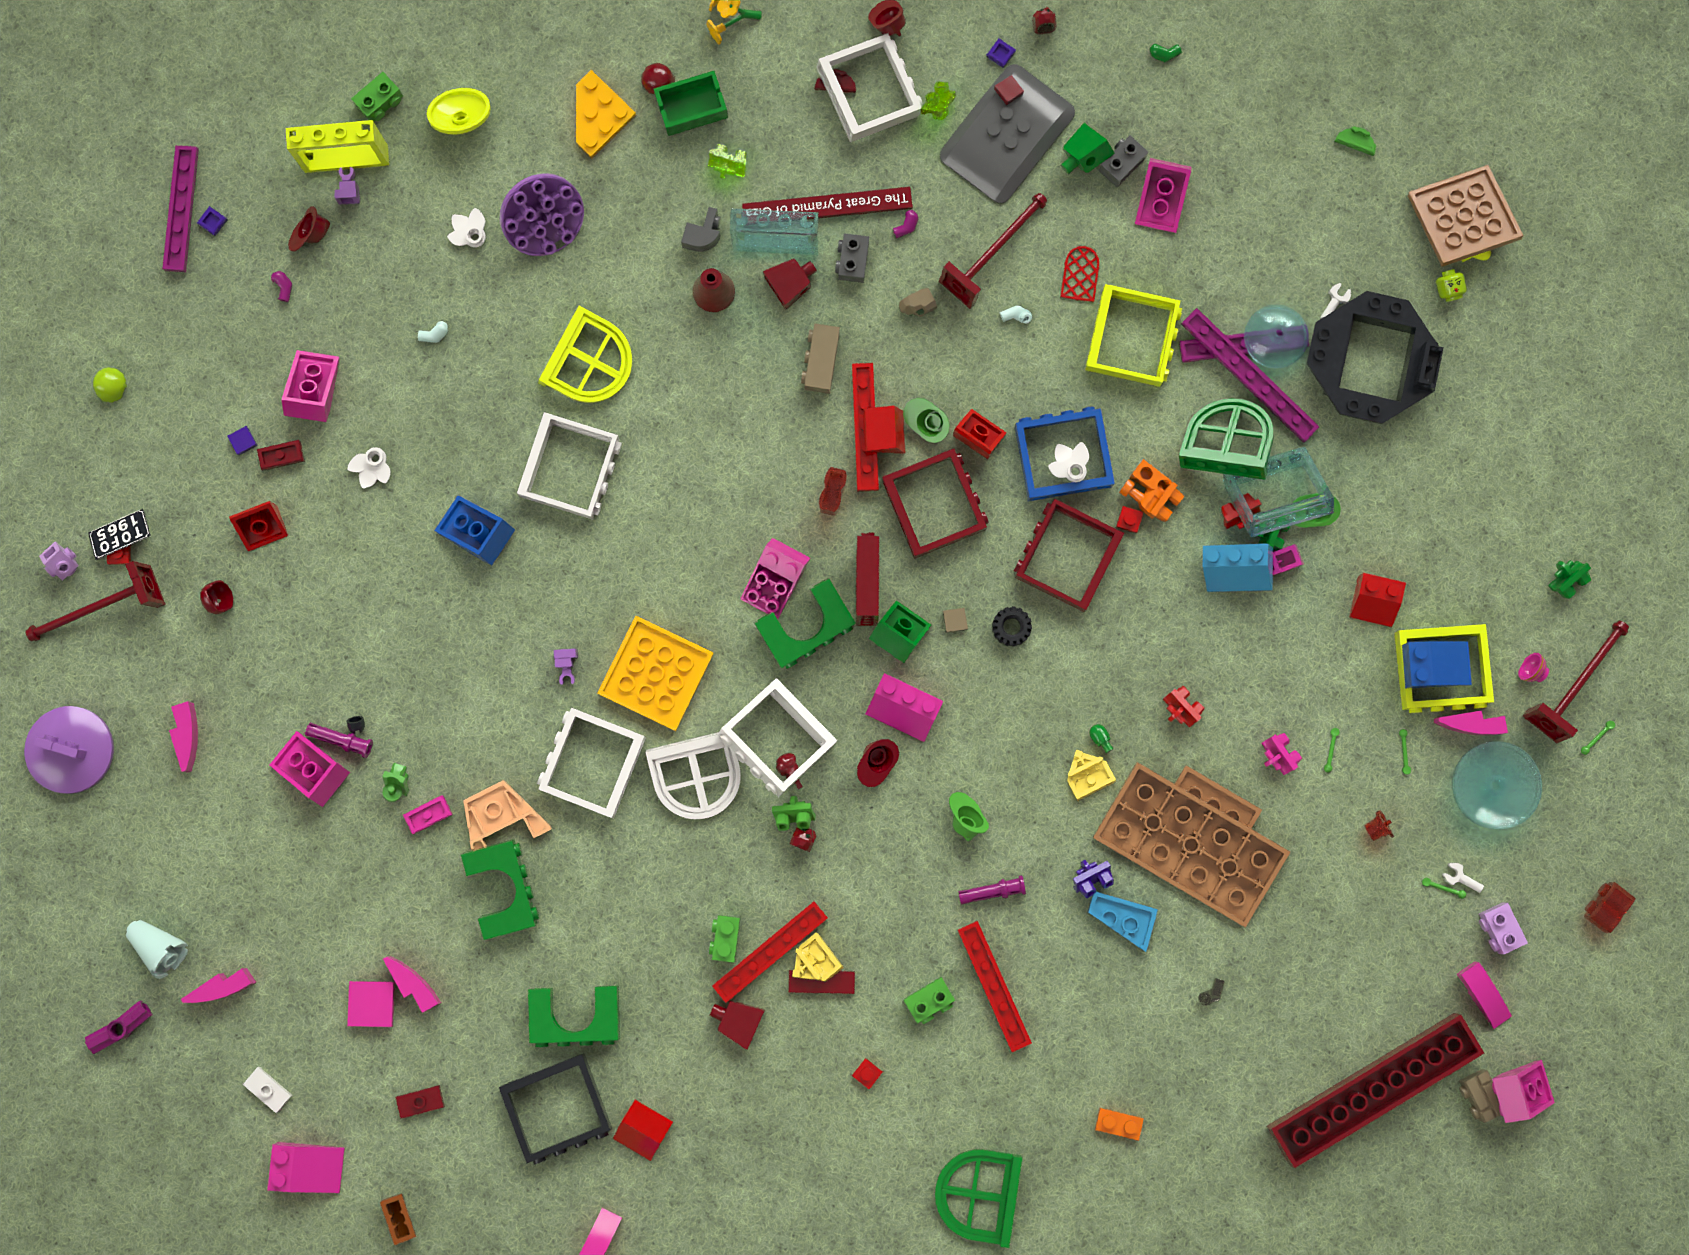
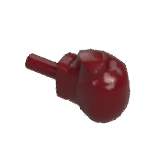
M785 753L776 760V770L781 776H785L786 779L799 768L796 763V757L792 753ZM798 779L795 782V785L799 790L803 788L800 780Z

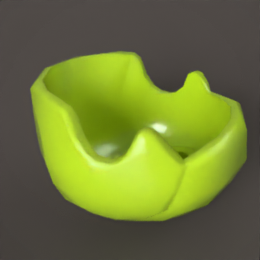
M111 367L99 370L93 378V389L97 397L104 402L110 403L123 397V392L127 388L124 374L118 369Z

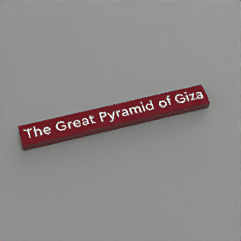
M911 187L743 203L742 209L744 226L908 210L913 209Z

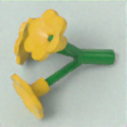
M712 0L709 6L710 12L717 5V10L721 12V17L735 16L737 12L739 16L717 26L709 19L706 25L713 39L720 45L722 41L720 34L726 31L727 27L743 18L760 20L762 13L761 11L739 8L740 0Z

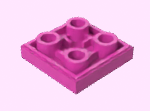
M349 981L347 1026L393 1027L395 982Z

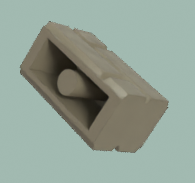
M1481 1069L1459 1080L1461 1084L1459 1090L1464 1099H1468L1472 1107L1469 1110L1475 1120L1479 1119V1121L1486 1123L1501 1115L1499 1100L1493 1091V1081L1487 1070Z

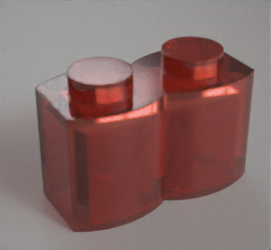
M834 467L828 469L824 480L825 488L819 498L820 513L836 516L839 512L841 494L845 490L847 481L845 470Z
M1615 882L1604 883L1597 892L1600 894L1597 899L1590 901L1585 907L1586 913L1584 917L1604 933H1611L1616 928L1623 915L1630 909L1636 899Z

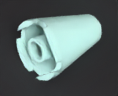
M143 920L133 921L127 927V939L155 978L161 979L169 975L167 971L171 968L175 970L187 955L188 950L185 946L188 945L184 941Z

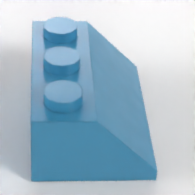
M1269 544L1203 546V572L1207 592L1273 591V547Z

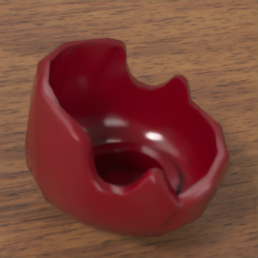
M661 63L646 66L641 75V83L649 94H655L654 88L675 82V76L671 70Z
M222 580L205 585L200 592L201 604L209 613L221 614L233 607V593Z

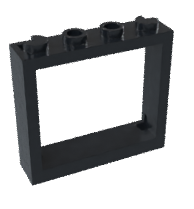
M585 1053L498 1087L526 1163L533 1161V1164L536 1165L545 1161V1156L554 1153V1156H558L567 1152V1147L575 1145V1148L588 1144L587 1139L596 1137V1140L609 1135L608 1131L612 1129ZM579 1065L601 1126L532 1153L510 1092Z

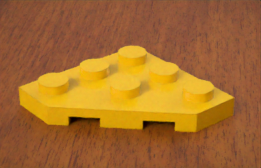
M591 70L576 84V144L592 159L636 116V112Z

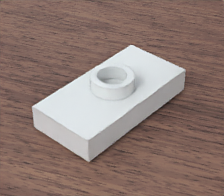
M257 1067L243 1084L275 1113H278L292 1097V1094L260 1067Z

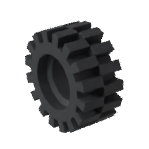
M1014 606L1011 608L1006 607L1000 610L993 620L992 632L994 637L1004 646L1015 647L1021 645L1031 634V618L1021 608L1018 609ZM1016 619L1020 624V631L1015 635L1007 634L1003 627L1006 620Z

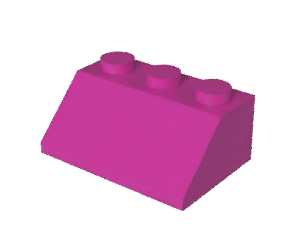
M884 673L865 715L924 742L943 701Z

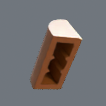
M402 1193L380 1201L394 1245L415 1238L416 1233Z

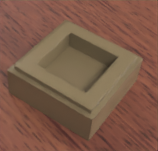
M965 608L943 611L946 633L968 630Z

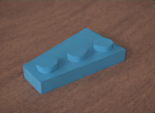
M1096 892L1091 897L1088 913L1147 952L1158 909Z

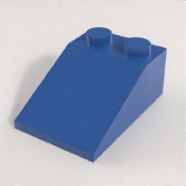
M458 495L434 531L492 566L515 529L502 518Z
M1426 641L1408 642L1402 645L1405 689L1472 685L1468 642Z

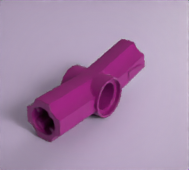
M139 1000L119 1018L86 1036L85 1043L92 1054H96L121 1039L129 1037L136 1028L153 1015L151 1009L142 1000ZM118 1024L123 1026L124 1031L122 1035L116 1032Z

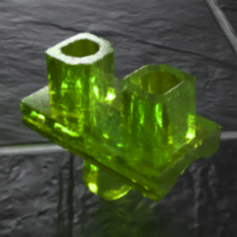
M937 81L934 85V92H929L925 96V104L920 109L921 115L931 113L934 119L944 120L949 114V105L956 98V91H950L947 82Z
M717 144L715 149H710L708 166L720 172V179H725L727 174L744 177L747 167V153L742 150H736L735 155L728 154V148L725 145Z

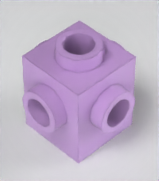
M56 541L39 556L46 566L44 569L52 577L57 575L62 581L67 576H71L79 566L75 560V553L68 547L64 549Z

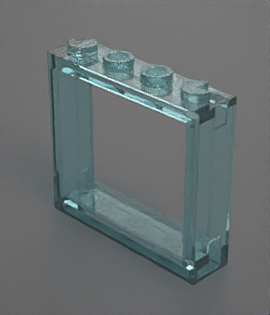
M731 209L730 234L733 252L818 255V212ZM736 213L741 214V218H737ZM807 217H814V223L807 221ZM739 234H745L744 240H740ZM808 237H811V243H808Z
M1305 446L1270 456L1267 463V476L1303 466L1319 496L1253 515L1238 484L1255 480V478L1223 474L1224 487L1250 537L1334 513V497Z

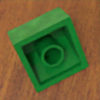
M896 600L879 621L869 639L893 655V657L905 663L929 630L931 624Z

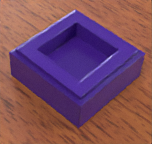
M998 38L986 57L1004 68L1016 52V49Z
M209 206L197 224L216 236L228 219Z
M247 426L227 436L237 455H241L258 446Z

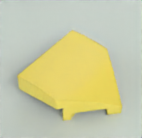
M1076 750L1067 782L1077 801L1116 782L1111 769L1102 757H1095Z
M815 933L802 943L799 949L796 948L797 956L792 977L827 981L844 967L821 936Z

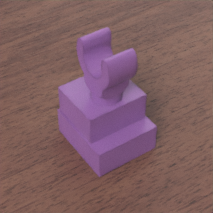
M340 167L339 175L342 178V182H339V190H335L337 203H360L359 186L356 181H352L355 177L354 169L350 167V173L344 175V171Z
M577 649L554 650L555 667L562 668V674L559 677L561 685L564 684L565 676L571 678V684L575 683L571 667H573V658H578Z

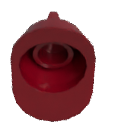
M883 0L869 12V21L882 35L888 33L889 36L897 34L900 37V30L906 24L903 8L896 0Z
M314 206L308 208L304 217L294 228L288 243L290 251L295 252L299 250L305 242L318 243L326 235L330 222L317 214Z
M880 739L866 746L863 751V757L857 766V777L862 785L875 787L885 780L899 759V748L896 743L889 739Z

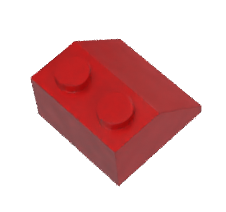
M1368 573L1360 574L1357 579L1349 618L1392 627L1402 604L1406 582Z

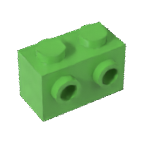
M381 72L353 96L351 100L368 120H373L374 122L381 120L390 107H396L401 102L403 95L384 72Z
M718 915L717 919H713L712 932L715 933V941H710L709 954L713 955L712 960L735 962L741 918Z
M942 977L903 999L916 1022H922V1024L934 1018L933 1014L940 1010L943 1013L952 1008V1002L955 1001Z

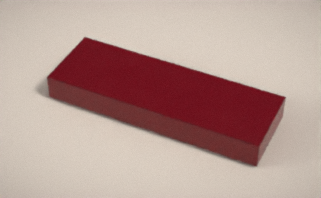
M789 970L788 992L855 994V971H839L829 980L820 981L792 977L793 970Z

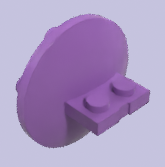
M536 174L521 180L508 192L500 210V225L508 242L518 251L532 256L551 255L563 249L577 236L584 219V206L580 194L568 180L554 174ZM562 239L566 244L556 250L554 243Z
M75 706L59 707L41 716L31 727L24 748L26 765L33 778L48 790L65 794L79 793L96 785L110 768L114 753L112 734L106 723L92 711Z

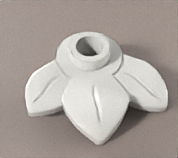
M477 208L471 211L469 218L463 215H452V225L455 231L447 237L454 245H469L470 247L477 248L484 244L486 240V235L483 231L485 218ZM474 234H478L479 238L477 240L471 239Z
M1080 442L1073 450L1065 445L1057 444L1055 448L1056 462L1048 466L1051 473L1058 478L1066 477L1071 482L1082 481L1086 476L1087 470L1085 465L1089 460V453L1084 443ZM1077 468L1079 470V475H1073L1071 472L1072 469Z
M377 447L369 449L366 454L354 456L347 468L351 472L359 473L360 484L364 489L373 486L377 480L387 483L390 478V468L386 464V454ZM379 455V461L373 462L372 457Z

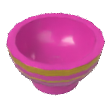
M1539 653L1527 656L1518 671L1519 678L1527 682L1544 681L1549 674V668L1546 667L1544 657Z

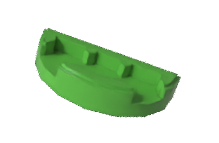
M1351 127L1345 129L1334 140V142L1371 156L1375 155L1376 144H1374V140L1370 136L1371 134L1363 128Z

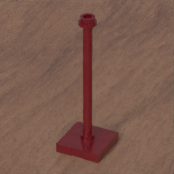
M1038 193L1032 197L1033 202L965 274L948 261L942 269V275L938 282L971 309L975 305L981 288L971 279L1038 208L1043 209L1048 201L1043 194Z
M135 561L125 564L133 586L37 628L34 625L29 626L25 631L27 638L31 642L38 641L42 634L134 594H137L140 605L155 608L166 605L151 565Z
M1619 620L1612 625L1613 632L1554 711L1545 703H1540L1527 709L1523 714L1526 720L1556 744L1574 737L1578 730L1563 719L1561 715L1619 637L1627 635L1629 626L1625 622Z

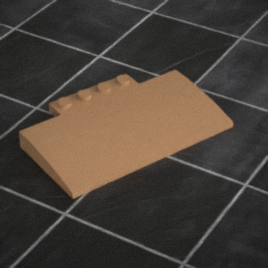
M1136 762L1093 836L1097 841L1245 928L1290 854L1289 850L1251 829L1262 809L1187 765L1183 768L1176 782L1173 783Z

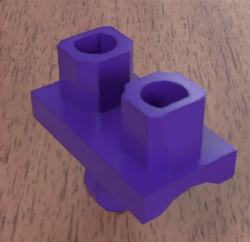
M1086 860L1080 862L1082 868L1076 871L1078 876L1073 878L1074 890L1076 893L1081 892L1085 898H1089L1096 893L1093 884L1100 882L1104 889L1114 884L1111 865L1108 861L1097 865L1096 862L1088 864Z

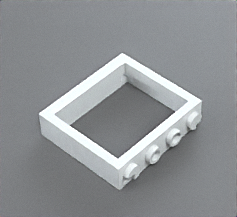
M888 33L818 60L817 70L850 142L920 115L923 107L922 100L919 95L916 96L913 80L907 76L905 63L902 58L899 59L896 43L893 39H890ZM883 47L910 106L858 126L831 66Z
M544 412L517 494L519 497L593 520L594 515H598L602 503H599L601 494L605 495L608 488L607 476L608 474L612 475L615 463L612 462L614 455H618L622 443L619 442L618 435ZM553 425L610 443L588 510L530 492Z
M777 678L722 727L718 733V736L724 742L723 745L730 747L735 752L736 758L741 763L745 762L750 768L752 775L757 779L760 778L766 784L767 790H771L778 797L837 742L828 730ZM769 695L821 746L784 782L731 730Z
M571 708L570 712L566 711L562 723L565 725L562 732L558 731L555 737L554 744H556L554 752H550L546 759V764H548L546 772H542L538 779L539 790L614 819L646 737ZM576 717L634 739L607 808L549 786Z

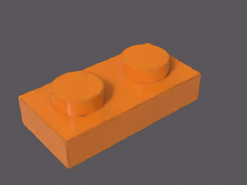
M1099 1108L1095 1130L1139 1141L1144 1118Z

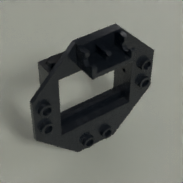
M1366 291L1315 322L1306 364L1324 390L1323 395L1328 396L1339 415L1383 424L1435 391L1444 347L1439 346V343L1435 341L1409 300ZM1354 321L1410 334L1396 400L1339 388Z

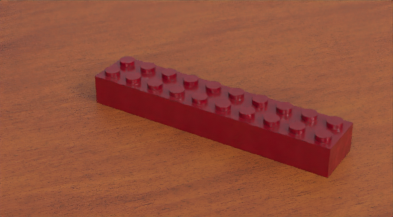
M1453 1013L1266 1127L1288 1164L1296 1168L1485 1053L1462 1015Z

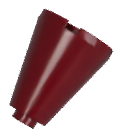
M714 268L706 269L694 283L693 298L697 305L707 312L716 313L728 308L734 300L735 287L733 281L728 275Z

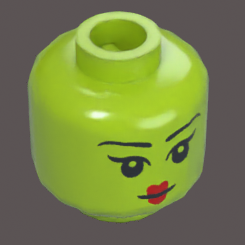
M1455 269L1443 271L1442 276L1436 280L1439 297L1445 299L1446 302L1463 298L1462 294H1465L1467 291L1464 275L1460 272L1455 273Z

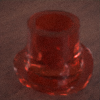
M1381 810L1376 812V817L1372 821L1364 825L1373 841L1387 835L1391 838L1395 837L1389 827L1392 821L1390 819L1387 821Z

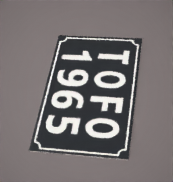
M143 509L88 533L95 560L151 536Z

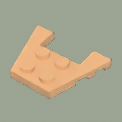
M505 780L463 800L472 850L486 847L487 845L483 838L522 818L526 822L533 838L552 829Z

